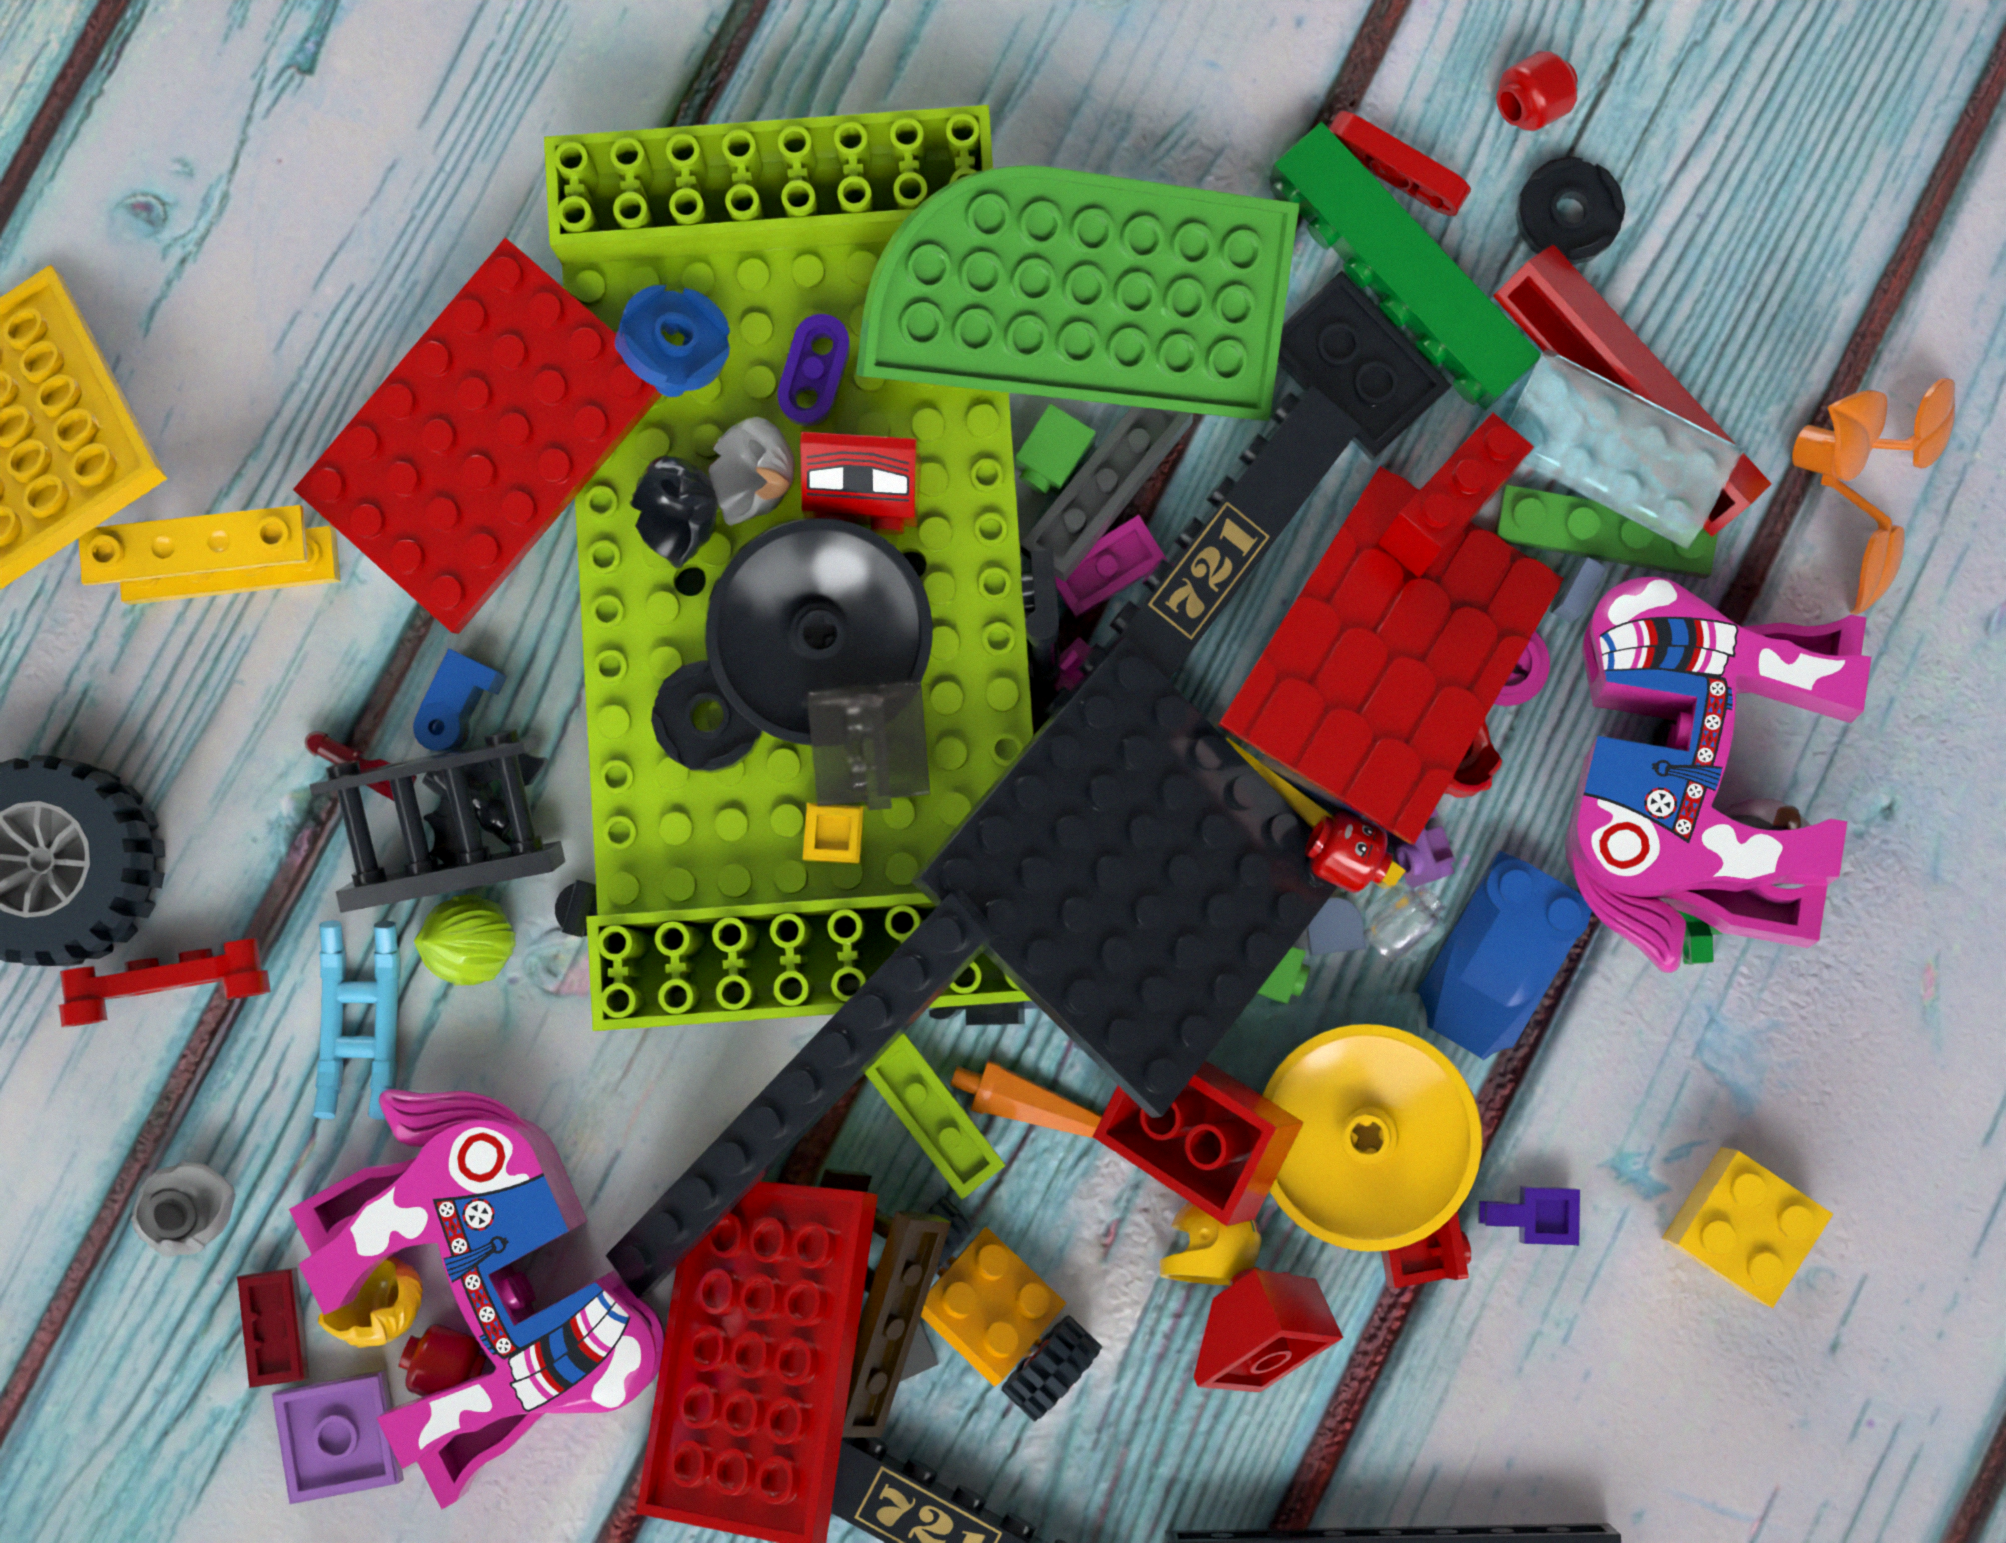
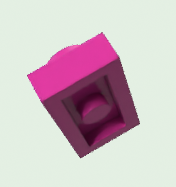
M1137 515L1100 538L1065 582L1055 576L1056 590L1076 620L1146 577L1160 559L1163 558L1167 561V558L1141 517Z

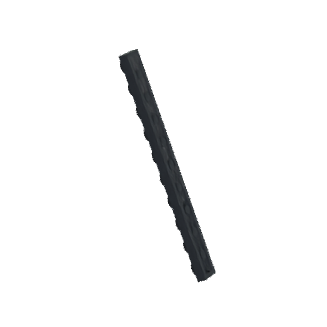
M963 890L951 892L605 1255L637 1299L652 1293L999 935Z

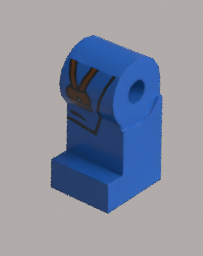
M448 648L415 716L413 731L418 743L426 749L440 753L457 751L463 748L470 736L469 720L484 690L499 695L508 676Z

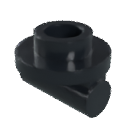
M576 879L575 883L567 886L560 892L555 903V916L557 922L562 927V933L581 938L587 936L586 916H598L596 884Z

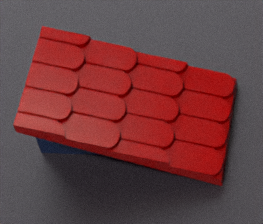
M1379 466L1218 725L1261 751L1263 754L1259 759V763L1269 768L1333 816L1341 810L1349 811L1358 817L1364 815L1410 845H1413L1454 777L1458 766L1530 642V638L1558 592L1564 578L1554 573L1542 562L1528 557L1505 543L1498 535L1484 530L1473 522L1466 526L1424 574L1418 578L1380 546L1378 541L1397 514L1416 495L1419 489L1412 486L1405 478Z

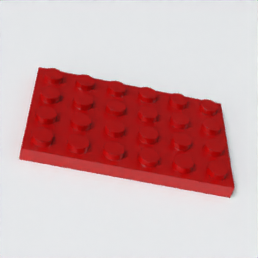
M505 237L293 490L451 633L459 634L662 394L657 391L654 385L638 377L625 363L621 354L615 348L614 341L617 333Z
M759 1181L676 1267L636 1514L776 1543L827 1542L878 1195L861 1191Z

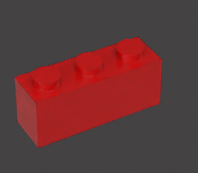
M1492 412L1402 508L1380 538L1378 544L1420 578L1508 482L1534 449V446Z

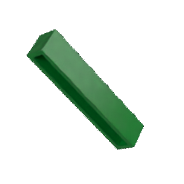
M1322 121L1274 163L1269 181L1272 183L1271 191L1275 198L1279 201L1299 203L1298 212L1309 223L1307 229L1312 238L1326 250L1330 247L1333 248L1345 261L1343 267L1351 280L1361 288L1368 286L1381 300L1380 308L1385 316L1396 326L1402 327L1405 325L1418 339L1416 346L1421 354L1431 364L1435 366L1441 364L1455 378L1453 380L1454 388L1469 404L1475 405L1478 403L1485 411L1488 410L1528 374L1541 359L1542 355Z

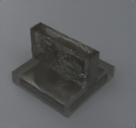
M919 680L806 691L817 806L863 801L868 810L892 808L891 798L930 795L922 687Z

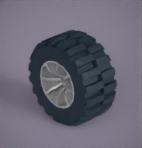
M32 755L29 761L13 758L0 762L1 961L23 963V965L68 967L81 965L85 959H100L112 953L114 950L113 942L127 943L138 932V928L133 924L136 917L149 918L156 903L148 899L152 887L162 889L165 875L163 872L155 871L156 858L166 857L164 841L152 839L150 831L157 829L159 826L153 811L139 807L144 798L134 787L120 784L119 776L87 763L50 755Z

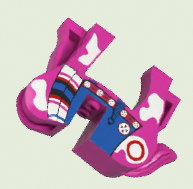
M1640 577L1623 582L1608 591L1598 603L1593 617L1586 628L1582 643V654L1593 707L1677 721V723L1670 726L1666 747L1597 736L1584 758L1565 838V854L1579 890L1595 915L1608 928L1636 946L1661 972L1673 973L1680 967L1686 921L1678 911L1706 922L1721 933L1809 948L1819 941L1827 886L1840 877L1848 821L1830 818L1820 823L1794 830H1764L1734 821L1712 808L1711 805L1719 789L1730 752L1735 721L1736 694L1754 693L1848 723H1852L1864 712L1872 658L1861 655L1867 617L1848 615L1841 620L1818 626H1802L1781 622L1741 627L1678 583L1659 577ZM1787 883L1803 884L1805 886L1795 889H1784L1775 887L1772 884Z
M388 1089L379 1095L381 1110L399 1142L408 1146L422 1147L418 1156L400 1163L366 1167L295 1205L289 1211L312 1254L299 1263L298 1266L323 1315L354 1301L372 1272L392 1254L410 1246L438 1244L442 1263L457 1304L471 1331L495 1364L496 1369L391 1408L376 1417L401 1468L404 1469L417 1461L442 1510L457 1502L469 1491L474 1478L485 1463L510 1449L546 1413H605L619 1409L634 1400L653 1381L659 1372L665 1332L656 1310L643 1297L637 1299L624 1280L614 1270L535 1312L531 1304L536 1300L533 1287L522 1271L515 1273L511 1263L588 1222L558 1151L545 1131L536 1124L520 1118L503 1103L485 1095L469 1091L417 1093L400 1089Z

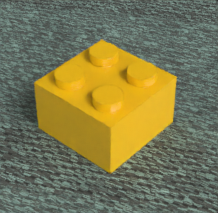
M1720 1147L1661 1239L1753 1301L1773 1309L1832 1218L1833 1213L1739 1150Z

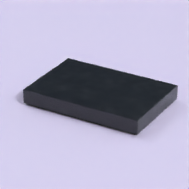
M1342 270L1283 324L1278 364L1304 391L1311 385L1314 386L1362 426L1352 441L1371 461L1382 453L1452 387L1446 378Z

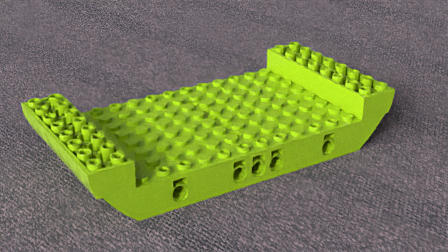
M989 105L544 136L549 245L562 264L563 287L615 333L618 332L620 319L628 301L642 289L654 285H667L665 291L683 293L685 288H689L705 295L722 311L727 319L730 330L727 336L730 347L729 355L718 377L707 386L697 390L685 391L678 397L662 395L575 497L598 916H586L592 1030L607 1031L835 1015L937 908L910 880L1033 738L1009 393L856 375L862 317L867 291L881 254L893 234L923 201L941 188L965 176L993 168ZM827 314L837 318L845 326L851 344L850 354L835 405L829 417L815 426H799L791 422L784 415L778 402V388L797 327L809 316ZM665 330L661 332L667 342L676 346H682L685 337L678 332L675 335H670ZM820 338L813 345V351L819 355H825L833 348V342L828 338ZM803 391L798 396L797 404L803 408H810L817 402L818 396L813 391ZM748 417H759L768 420L784 435L787 444L791 448L795 462L792 485L781 502H779L777 508L766 515L756 516L742 523L729 526L725 523L722 510L718 505L714 533L709 541L682 568H675L666 558L650 549L635 527L641 511L631 507L629 503L632 500V494L636 489L637 482L649 463L659 456H676L689 461L709 478L708 466L720 456L713 450V443L717 442L719 437L723 436L733 425L746 420ZM801 432L917 439L922 461L917 527H904V534L901 535L878 534L895 546L902 554L916 552L922 555L927 562L926 570L919 578L931 608L933 623L931 654L923 679L906 706L879 729L846 743L824 746L802 745L784 741L763 731V735L753 753L734 768L717 773L691 771L673 761L657 742L651 722L652 708L658 695L657 692L663 681L681 666L701 660H708L704 641L706 608L714 583L729 559L745 543L766 529L791 520L805 518L801 511ZM857 524L869 530L871 528L869 524ZM695 567L704 571L706 584L700 593L694 596H684L678 592L676 581L678 575L683 570ZM709 701L700 704L693 714L695 727L704 732L713 731L718 728L724 717L721 705ZM807 803L862 806L865 808L861 864L803 860ZM982 952L928 1008L1032 1000Z

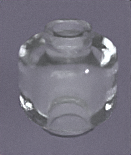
M1398 882L1367 909L1365 918L1369 927L1363 932L1371 944L1391 963L1398 959L1406 963H1413L1446 934V924L1440 913L1447 907L1426 884H1423L1416 890L1408 883Z

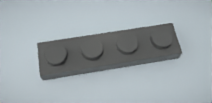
M1132 406L1021 542V554L1031 560V551L1053 549L1055 576L1065 582L1193 423V413Z

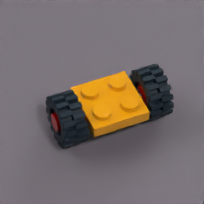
M943 1195L926 1212L941 1216L951 1222L936 1268V1274L939 1276V1279L929 1289L921 1317L994 1387L1001 1383L1020 1359L1024 1357L1025 1359L1016 1367L1017 1369L1007 1378V1381L1001 1387V1391L1035 1422L1038 1418L1043 1417L1048 1410H1051L1057 1401L1063 1398L1072 1385L1081 1378V1374L1090 1367L1093 1360L1100 1353L1102 1345L1070 1315L1065 1316L1049 1333L1040 1339L1039 1336L1067 1303L987 1227L983 1228L961 1254L955 1258L952 1255L953 1252L963 1243L976 1225Z

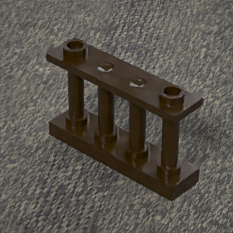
M825 1168L819 1187L867 1192L872 1176L866 1172ZM876 1207L873 1232L884 1238L886 1243L877 1271L867 1266L864 1291L869 1293L858 1326L842 1437L882 1436L951 1222L937 1214L896 1211L894 1217Z

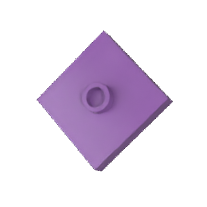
M386 1369L281 1389L272 1393L289 1504L399 1484L404 1480L402 1468L376 1417L392 1408Z

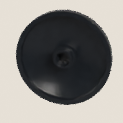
M824 517L803 518L784 522L766 529L745 543L729 559L715 581L709 596L704 623V641L711 671L718 686L732 706L747 721L769 735L784 741L812 746L835 745L859 739L874 732L894 718L912 698L923 679L928 666L933 639L932 615L927 594L916 571L905 556L886 539L869 529L851 522Z

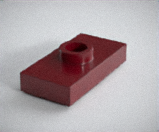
M297 1267L237 1276L249 1388L303 1381L310 1378Z

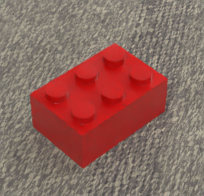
M1205 1060L1162 1117L1151 1118L1117 1085L1092 1137L1225 1226H1231L1256 1218L1304 1122Z

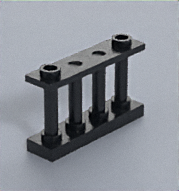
M511 729L484 736L486 745L366 769H360L359 761H350L326 767L327 777L309 784L311 794L316 795L337 790L356 872L351 874L353 881L336 891L340 913L549 873L565 863L561 841L544 844L542 836H536L518 761L517 754L526 753L539 745L537 736L532 735L519 738L517 729ZM492 759L496 761L514 841L509 843L510 851L495 854L490 853L489 846H483L464 767L467 764ZM442 770L461 852L456 854L458 861L438 865L437 857L430 856L412 775ZM386 780L390 781L409 861L404 864L405 871L386 875L384 867H378L359 789L361 785Z

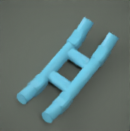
M336 920L324 921L319 924L322 993L320 1056L317 1062L315 1084L317 1091L313 1116L319 1119L335 1118L338 1095L341 1093L343 1079L342 1058H374V1061H372L371 1096L368 1116L377 1120H386L379 1104V1095L385 1090L396 1089L398 1068L396 1044L400 950L397 946L396 923L393 921H380L374 924L376 982L344 981L346 979L345 946H343L342 924ZM343 1003H376L375 1036H342Z

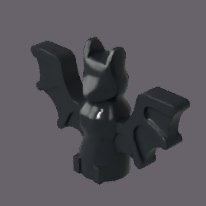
M527 752L517 754L524 786L532 785L548 764V759L546 757H536ZM495 759L472 763L468 767L464 765L476 818L480 826L485 831L493 833L498 839L509 846V843L513 841L507 835L511 830L505 800L493 796L490 786L492 781L500 780ZM442 770L427 772L422 783L441 797L439 807L434 812L423 817L434 831L435 840L430 856H436L443 863L458 861L456 854L461 852L443 772Z

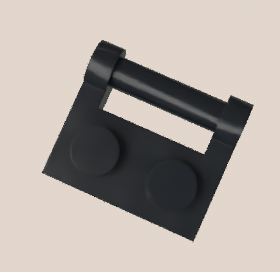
M1053 549L1031 551L1032 572L1021 573L1026 636L1032 643L1033 655L1028 663L1029 680L1033 686L1039 689H1048L1055 686L1060 680L1061 674L1060 667L1058 666L1060 664L1058 645L1059 615Z

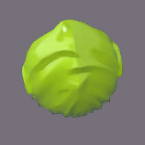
M455 895L451 900H447L431 910L420 932L415 937L414 943L424 965L435 976L453 983L454 986H473L493 980L501 972V969L504 968L506 962L513 954V949L516 946V932L513 931V925L509 923L507 915L498 903L493 902V900L483 899L477 895Z

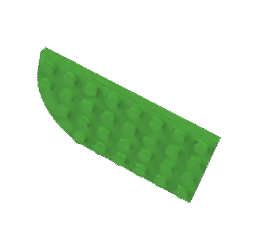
M1005 166L965 176L941 188L923 201L904 220L882 252L866 295L856 375L1270 421L1299 203L1045 166Z

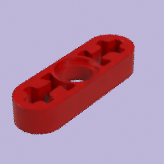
M1340 111L1329 127V130L1370 173L1438 213L1456 216L1471 192L1469 184L1458 174L1353 113Z

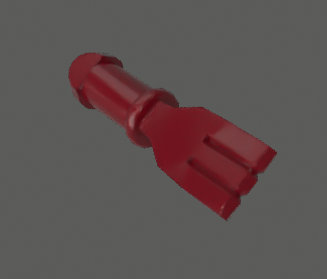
M321 731L311 732L305 737L304 743L309 753L315 757L320 756L335 765L359 761L360 769L391 764L382 759L366 760L363 758V751H355L328 737L327 733ZM412 775L413 784L417 779L415 775ZM389 780L366 784L372 790L394 801Z

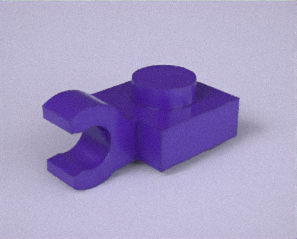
M1520 1186V1203L1479 1201L1478 1223L1485 1224V1226L1519 1227V1242L1523 1244L1579 1246L1580 1189Z

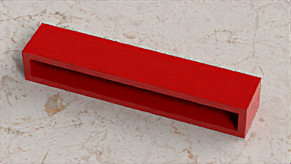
M1554 244L1528 260L1493 295L1711 537L1748 508L1772 485Z

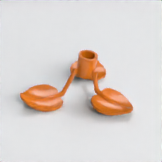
M1941 378L1927 390L1916 414L1914 435L1905 440L1879 438L1887 415V397L1883 392L1876 390L1861 391L1829 405L1827 408L1833 422L1834 431L1807 425L1801 430L1796 439L1792 453L1794 466L1823 474L1821 485L1834 488L1871 516L1878 524V530L1871 535L1865 549L1854 609L1850 612L1851 614L1858 615L1879 600L1891 586L1902 562L1905 533L1903 527L1898 525L1892 526L1890 517L1841 480L1848 482L1861 473L1872 448L1891 450L1914 449V467L1922 469L1932 465L1947 446L1955 419V382L1952 379Z

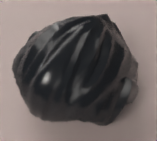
M665 455L659 456L650 462L639 478L636 489L632 494V500L629 502L631 507L641 511L635 527L650 549L666 558L675 568H682L709 541L714 533L718 509L715 490L707 475L683 458Z

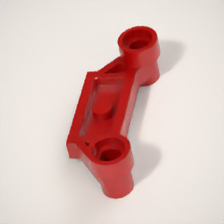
M258 938L224 943L225 954L213 957L212 948L178 953L179 963L159 966L158 958H145L124 962L125 972L96 977L94 966L60 971L64 1004L58 1005L61 1027L81 1026L107 1021L105 1000L134 997L223 981L225 999H237L270 993L268 970H262Z

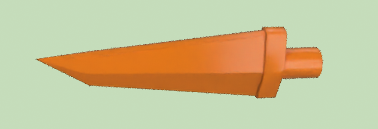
M990 1059L986 1063L983 1074L957 1065L950 1083L951 1087L974 1094L970 1110L982 1115L987 1113L1093 1138L1092 1136L1103 1116L1002 1067L1001 1063Z

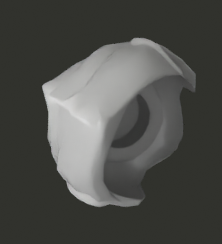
M182 1160L176 1166L157 1169L151 1177H147L146 1182L139 1189V1195L131 1217L133 1229L138 1234L139 1239L148 1243L151 1248H154L162 1256L170 1257L180 1254L190 1255L198 1253L205 1248L206 1244L220 1235L228 1224L236 1196L234 1187L222 1175L206 1164Z

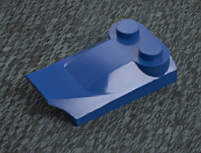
M1501 850L1496 851L1416 990L1426 1010L1427 1027L1483 1060L1500 1050L1513 1048L1574 942L1587 929L1592 910L1583 896L1533 865Z

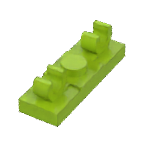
M905 1033L865 1072L866 1076L961 1200L1006 1166Z

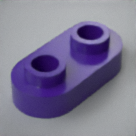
M815 314L807 317L799 324L795 331L778 388L779 405L784 415L791 422L799 426H815L829 417L833 411L851 348L849 335L842 322L831 315ZM820 338H828L833 342L832 350L825 355H819L813 351L814 343ZM806 390L813 391L818 396L817 402L810 408H803L797 404L798 396Z

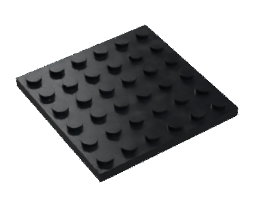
M1126 636L1116 640L910 880L936 907L951 892L963 890L999 934L983 953L1151 1118L1162 1117L1338 887L1315 875L1310 868L1311 857L1305 855V848L1313 829Z

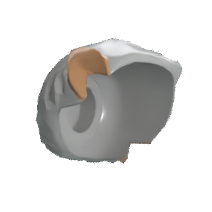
M748 417L746 420L733 425L723 436L719 437L717 442L713 443V450L720 456L708 466L709 480L715 490L725 523L732 526L756 516L766 515L775 510L792 485L795 468L791 448L779 429L766 419Z

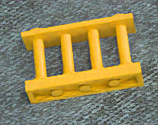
M301 505L94 527L78 538L82 584L88 586L120 582L121 602L128 605L341 582L336 529L332 526L305 528L304 510Z

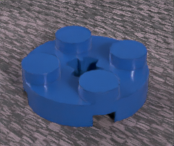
M654 285L642 289L628 301L615 337V348L621 354L628 367L638 377L654 385L662 395L678 397L685 391L705 387L718 377L729 355L730 347L727 336L730 330L727 319L722 311L705 295L689 288H685L683 293L665 291L667 285ZM665 330L670 335H675L678 332L685 337L682 346H676L667 342L661 332Z

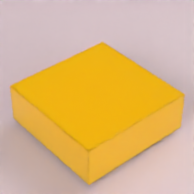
M807 803L803 860L861 864L865 808L862 806Z

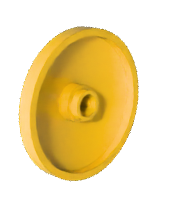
M1378 1024L1349 1025L1323 1032L1309 1039L1289 1054L1278 1066L1262 1096L1304 1122L1269 1191L1288 1217L1302 1229L1324 1242L1341 1248L1367 1252L1398 1249L1426 1238L1443 1226L1460 1208L1475 1182L1482 1156L1483 1134L1479 1108L1474 1094L1460 1070L1441 1050L1411 1032Z

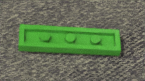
M1506 485L1502 489L1495 534L1508 544L1585 558L1589 557L1591 559L1702 579L1711 576L1718 536L1717 532L1711 537L1695 518Z

